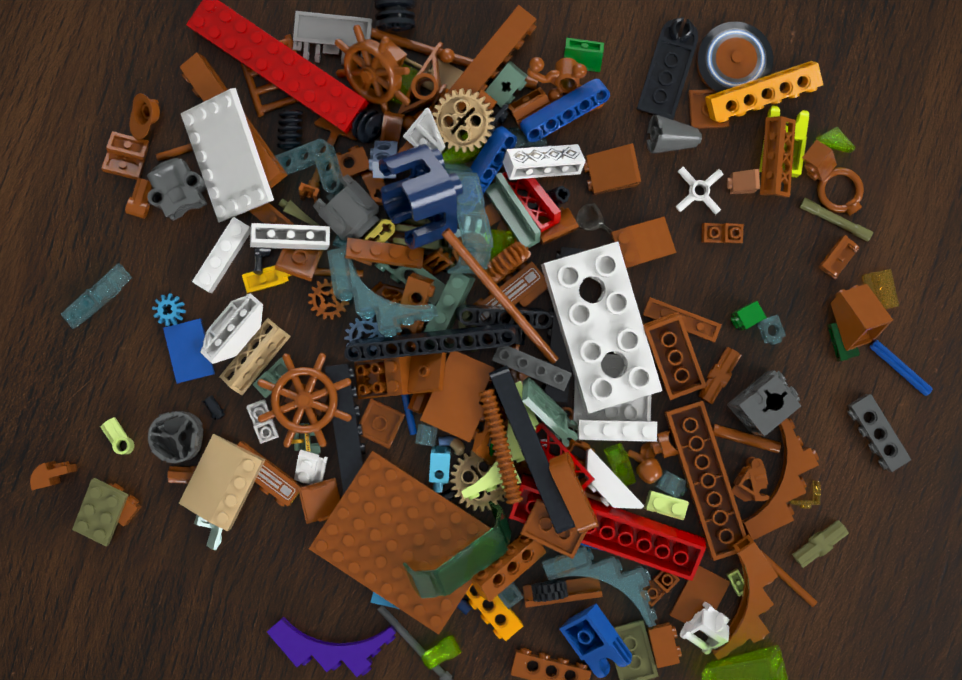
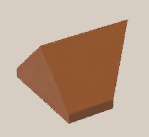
M380 281L366 294L378 309L387 316L401 303L404 288L383 284Z

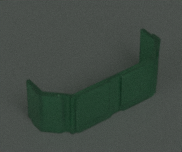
M489 501L488 503L496 521L495 526L436 570L413 571L406 563H403L415 592L421 598L450 595L472 579L473 575L480 570H484L508 550L507 543H510L512 531L503 508Z

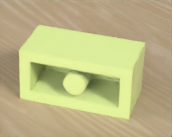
M736 568L726 573L736 594L741 596L743 594L744 581L739 570Z

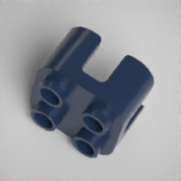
M426 144L379 160V170L384 176L394 175L411 169V175L408 178L383 186L380 191L384 209L392 223L398 224L411 218L414 221L428 218L430 221L428 224L405 232V243L412 250L444 238L442 233L447 228H450L455 234L457 232V224L463 222V214L457 203V197L463 194L461 181L456 173L448 174L446 172L441 152L437 148L430 150Z

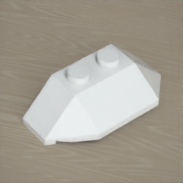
M251 293L231 301L206 331L203 347L200 352L212 364L237 356L260 329L263 304Z
M588 449L586 451L585 468L595 478L588 488L593 493L597 491L602 496L599 499L606 507L610 505L613 508L642 509L644 505L591 449Z

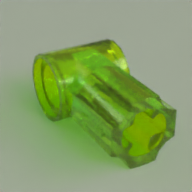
M450 635L439 641L438 645L422 654L421 657L424 665L431 670L445 660L458 656L462 651L454 636Z

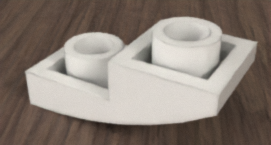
M263 399L247 405V410L254 424L253 427L260 444L278 438L273 418L262 423L258 421L259 415L270 411L266 400Z

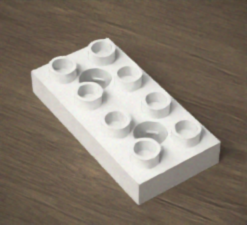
M614 242L542 264L541 267L585 413H592L661 392L662 387L619 243ZM585 278L594 279L601 285L602 293L596 303L585 301L579 294V287ZM611 351L622 357L624 362L622 372L615 378L606 375L601 368L602 359Z

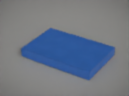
M201 319L163 328L177 384L215 374L213 364L200 352L205 338Z

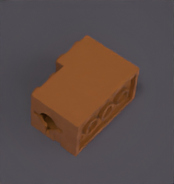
M458 351L450 352L445 363L443 391L432 392L420 421L467 442H470L471 439L475 440L476 433L480 431L477 428L479 421L484 422L486 414H483L485 410L482 408V404H479L480 399H482L479 393L485 391L488 382L492 384L489 372H492L494 367Z

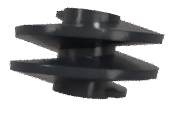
M361 110L353 120L352 135L363 143L374 141L381 134L384 115L379 114L376 110L369 112Z

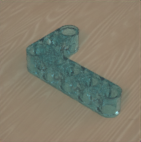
M317 139L275 156L288 175L316 164L325 191L337 195L345 188L340 182L343 176L335 149L332 144L323 139ZM325 145L326 149L321 153L320 150ZM308 152L307 159L303 160L304 154ZM291 159L290 165L286 167L287 160ZM331 163V169L326 172V166ZM336 181V182H337V185H336V187L332 190V189H331V185H332L333 182Z

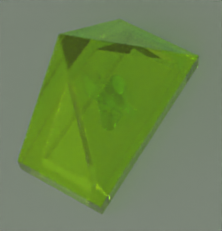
M838 127L814 140V142L816 140L820 141L831 149L847 153L855 150V146Z

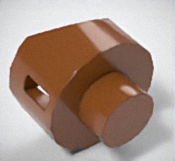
M671 430L658 433L657 441L651 442L654 455L661 453L663 458L678 454V450L669 442L668 436Z

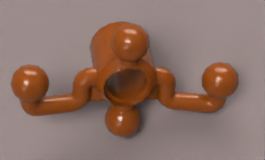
M540 57L532 58L527 69V75L530 78L541 83L550 82L556 86V88H552L548 93V98L551 102L563 97V93H570L581 87L580 78L585 77L587 74L586 66L572 58L560 59L555 64V70H551L546 75L538 73L544 68V61ZM604 103L594 109H600L601 107H603Z

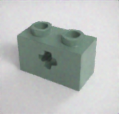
M509 61L485 92L495 99L502 108L504 104L509 105L515 98L512 94L517 89L521 91L526 85L525 78L528 75ZM510 82V88L505 89V83Z

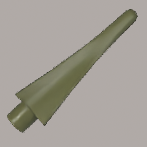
M282 198L278 205L284 208L283 212L311 226H320L291 200L287 202Z

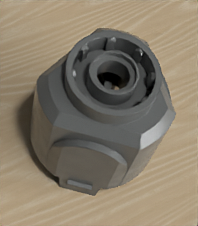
M347 174L340 179L345 188L341 191L336 187L326 197L330 202L327 205L320 198L313 205L319 213L318 215L341 240L347 241V238L361 239L380 221L376 216L379 213V206L358 182L354 181Z
M175 411L160 415V417L153 421L148 432V443L152 450L151 452L162 461L169 463H179L194 458L202 445V422L190 412ZM185 432L186 439L182 441V434Z

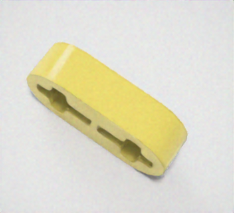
M388 219L380 220L363 237V240H368L370 237L375 238L378 235L375 241L385 243L395 232L394 223ZM383 224H386V225L390 224L389 227H388V228H389V232L383 231V232L380 234V232L383 230L382 225H383Z

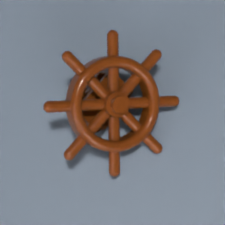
M355 25L353 30L358 42L349 47L341 39L335 40V45L345 53L344 69H338L336 75L338 77H347L351 87L357 94L368 102L380 104L383 115L385 111L390 112L387 102L394 97L404 105L410 104V99L400 91L402 86L401 75H408L410 73L408 67H402L407 54L389 40L387 36H384L380 43L371 39H365L360 25ZM359 51H361L363 58L358 55ZM382 87L386 88L388 91L383 92Z
M286 353L282 358L288 372L283 374L276 384L263 379H259L257 382L258 386L272 391V410L259 415L258 421L262 423L276 417L279 423L288 429L283 442L286 448L290 447L295 433L314 432L319 445L325 447L327 442L321 429L334 416L347 422L352 419L350 414L337 409V390L349 386L351 379L346 378L333 383L325 373L321 372L326 359L324 353L318 355L314 368H295L290 355ZM299 376H310L307 385L301 383ZM317 379L325 385L324 388L320 390L314 388ZM292 380L289 390L283 388L288 381ZM281 395L286 397L284 402L287 403L282 406L280 405ZM290 410H296L292 421L284 415V413ZM304 411L311 425H299ZM323 412H325L326 414L323 416V418L317 421V415L322 416Z

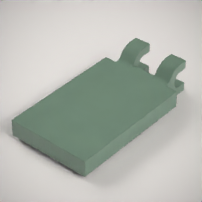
M530 377L523 380L522 402L562 439L565 447L569 446L567 438H572L576 441L578 434L568 427L576 430L578 429V424L567 417V413Z

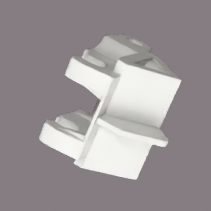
M704 602L702 606L705 609H702L700 612L698 611L697 614L695 613L691 621H686L680 632V637L688 639L701 648L703 653L709 654L712 649H717L729 642V626L727 625L729 618L723 613H719L707 602ZM701 630L708 636V639L704 642L693 633Z

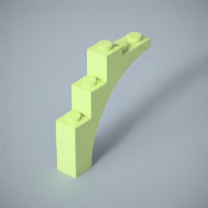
M519 381L515 385L522 399L523 385ZM524 404L532 425L536 430L535 425L539 423L535 413ZM508 421L506 435L508 440L506 441L510 445L508 449H511V452H509L513 457L511 461L516 460L518 463L525 459ZM495 462L477 482L461 490L464 499L468 497L469 500L480 496L479 492L486 490L488 493L497 489V484L503 483L500 480L501 474L498 473L500 471L497 468L498 462ZM517 473L516 479L519 480V482H517V484H520V483H521V480H520V478H519V476H518V473Z

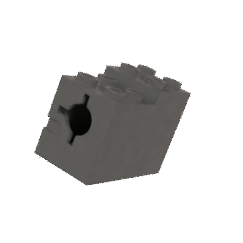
M770 370L765 372L727 404L750 434L765 437L801 407L797 391L792 386H787L786 378L780 371Z

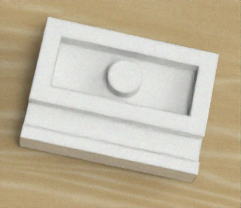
M300 450L294 480L310 485L323 481L328 457L323 459L318 454Z

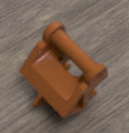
M748 457L746 459V467H742L733 482L735 484L732 489L733 495L745 502L750 500L766 501L769 499V496L759 493L761 489L767 488L768 484L763 461L759 458Z

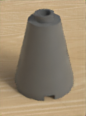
M660 115L652 116L648 124L647 133H650V140H647V149L649 153L655 154L695 148L702 140V134L698 128Z

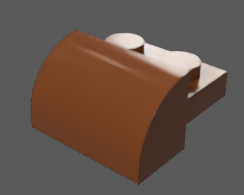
M56 461L39 465L35 468L30 478L31 490L60 484V475L78 471L76 464L70 465L69 461L56 464Z

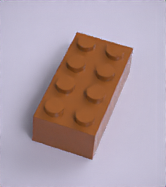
M679 312L643 324L650 350L670 400L707 387Z

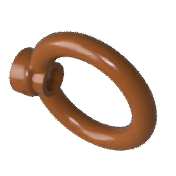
M843 167L834 168L823 182L819 180L817 187L818 197L827 209L839 213L847 212L851 216L862 208L860 201L863 197L864 187L862 180L854 171ZM845 175L856 186L854 198L845 205L832 203L825 194L826 183L833 176Z

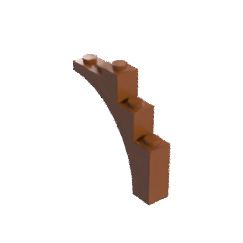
M786 418L778 425L782 435L784 452L783 466L776 487L769 499L754 514L742 520L747 535L753 540L794 521L792 517L794 511L790 504L787 505L786 502L805 494V487H807L804 479L798 475L819 465L817 462L819 457L814 449L811 450L809 447L802 449L804 444L800 436L795 435L793 430L795 425L791 418Z
M749 535L733 545L742 566L744 587L737 614L729 626V642L717 649H712L713 654L718 660L728 656L732 650L742 646L748 639L756 643L770 633L759 618V615L767 612L774 605L763 587L771 584L778 575Z

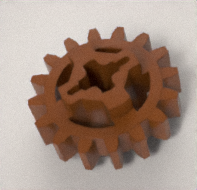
M324 279V284L318 281V287H312L314 293L308 294V296L312 297L308 304L314 305L311 311L317 310V317L323 314L324 320L328 316H330L331 320H334V315L340 318V312L347 311L344 306L350 305L346 301L350 295L344 293L348 289L346 287L341 289L342 283L339 282L336 285L335 279H332L331 283ZM325 287H333L330 291H322ZM339 292H340L341 297H342V302H341V303L338 302V298H337V295L339 294ZM322 294L329 297L333 295L332 300H334L336 305L330 302L326 304L327 300ZM317 296H319L321 300V304L319 305V307L317 305ZM335 307L337 309L333 312H325L328 308Z

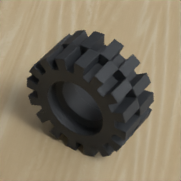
M551 580L531 585L534 602L559 600L568 596L566 580Z

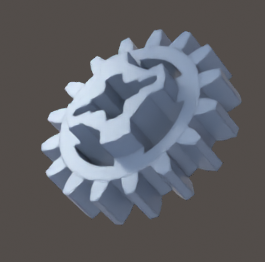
M363 316L362 321L358 318L355 319V325L349 323L351 330H345L349 333V336L344 337V339L349 340V342L354 339H361L363 332L372 334L368 338L376 337L377 335L378 337L386 336L381 333L385 328L378 327L379 321L373 323V317L367 321L366 317ZM363 324L371 325L375 329L367 330ZM357 328V337L353 339V333ZM374 345L369 346L374 352L377 349ZM353 347L351 351L354 353L358 349Z

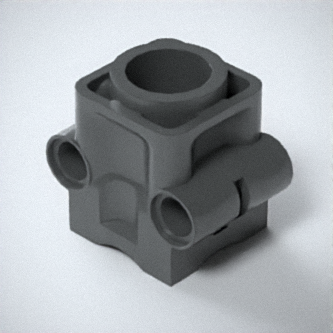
M174 158L155 166L147 174L153 188L148 193V201L153 206L163 210L167 218L169 217L174 221L182 217L190 209H199L207 205L202 194L206 189L204 179L197 173L192 172L187 162L183 159ZM197 179L196 185L192 186L193 181ZM162 196L161 202L158 203L159 197Z

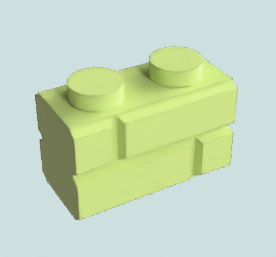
M649 490L644 509L684 520L689 502Z

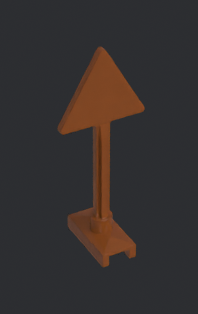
M321 117L314 122V125L331 133L312 179L309 180L308 185L301 182L298 189L300 200L304 201L307 196L314 199V204L319 198L321 199L319 182L338 136L341 135L355 141L357 140L352 135L351 130L347 135Z

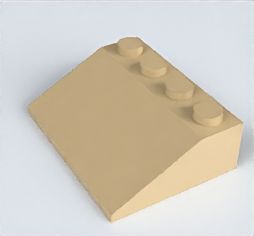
M213 434L179 504L206 521L229 531L266 459Z

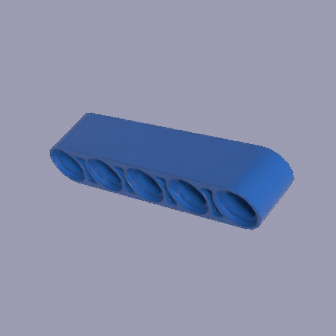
M593 79L522 120L520 129L530 142L539 141L605 103L610 97V92L600 79Z
M503 126L493 131L492 136H490L461 180L463 194L457 197V203L463 215L473 211L502 167L507 149H513L517 143V137Z

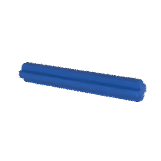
M875 340L871 343L870 348L924 396L932 392L933 388L881 342Z

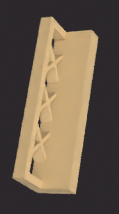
M267 318L260 329L219 377L231 389L243 395L291 336ZM271 325L273 328L270 330L268 334H265L266 330ZM259 342V345L256 347V349H253L255 343ZM247 356L246 361L241 364V360ZM234 371L233 377L229 380L227 377Z

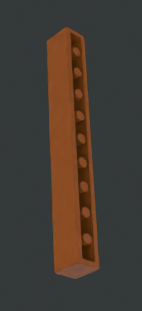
M518 5L447 93L452 96V90L456 89L459 94L461 88H464L465 94L471 89L472 95L481 90L486 91L489 80H494L501 72L499 68L503 64H508L513 57L511 54L515 49L519 50L525 42L523 40L527 34L530 36L535 31L537 19ZM460 102L459 109L464 112L467 109L466 104ZM434 108L431 113L438 112V110ZM447 116L446 123L453 126V118ZM407 141L398 153L414 148V146Z

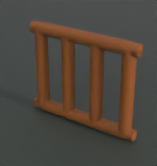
M291 34L284 36L285 39L279 40L293 50ZM241 64L258 117L264 116L265 112L298 102L292 97H287L262 105L259 95L278 88L271 83L256 87L253 77L258 74Z

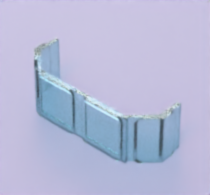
M445 163L446 172L448 174L456 173L463 187V194L457 197V219L463 245L482 268L486 270L491 258L490 252L493 248V238L488 216L485 212V202L479 176L477 173L471 172L472 169L464 164ZM459 257L456 266L447 270V273L475 274L461 257Z

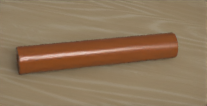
M714 424L712 428L714 436L774 453H779L781 449V442L717 424Z

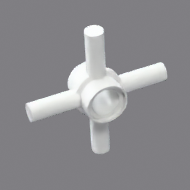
M683 166L678 173L690 185L689 195L675 206L676 209L681 212L694 200L704 201L716 215L721 209L709 196V187L724 175L722 171L718 169L705 181H696ZM696 186H701L704 189L703 195L695 193Z

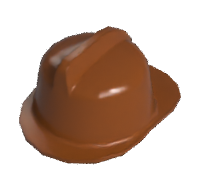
M142 93L137 94L133 100L129 123L131 134L136 139L144 138L148 134L150 125L157 122L160 117L158 100L149 99Z

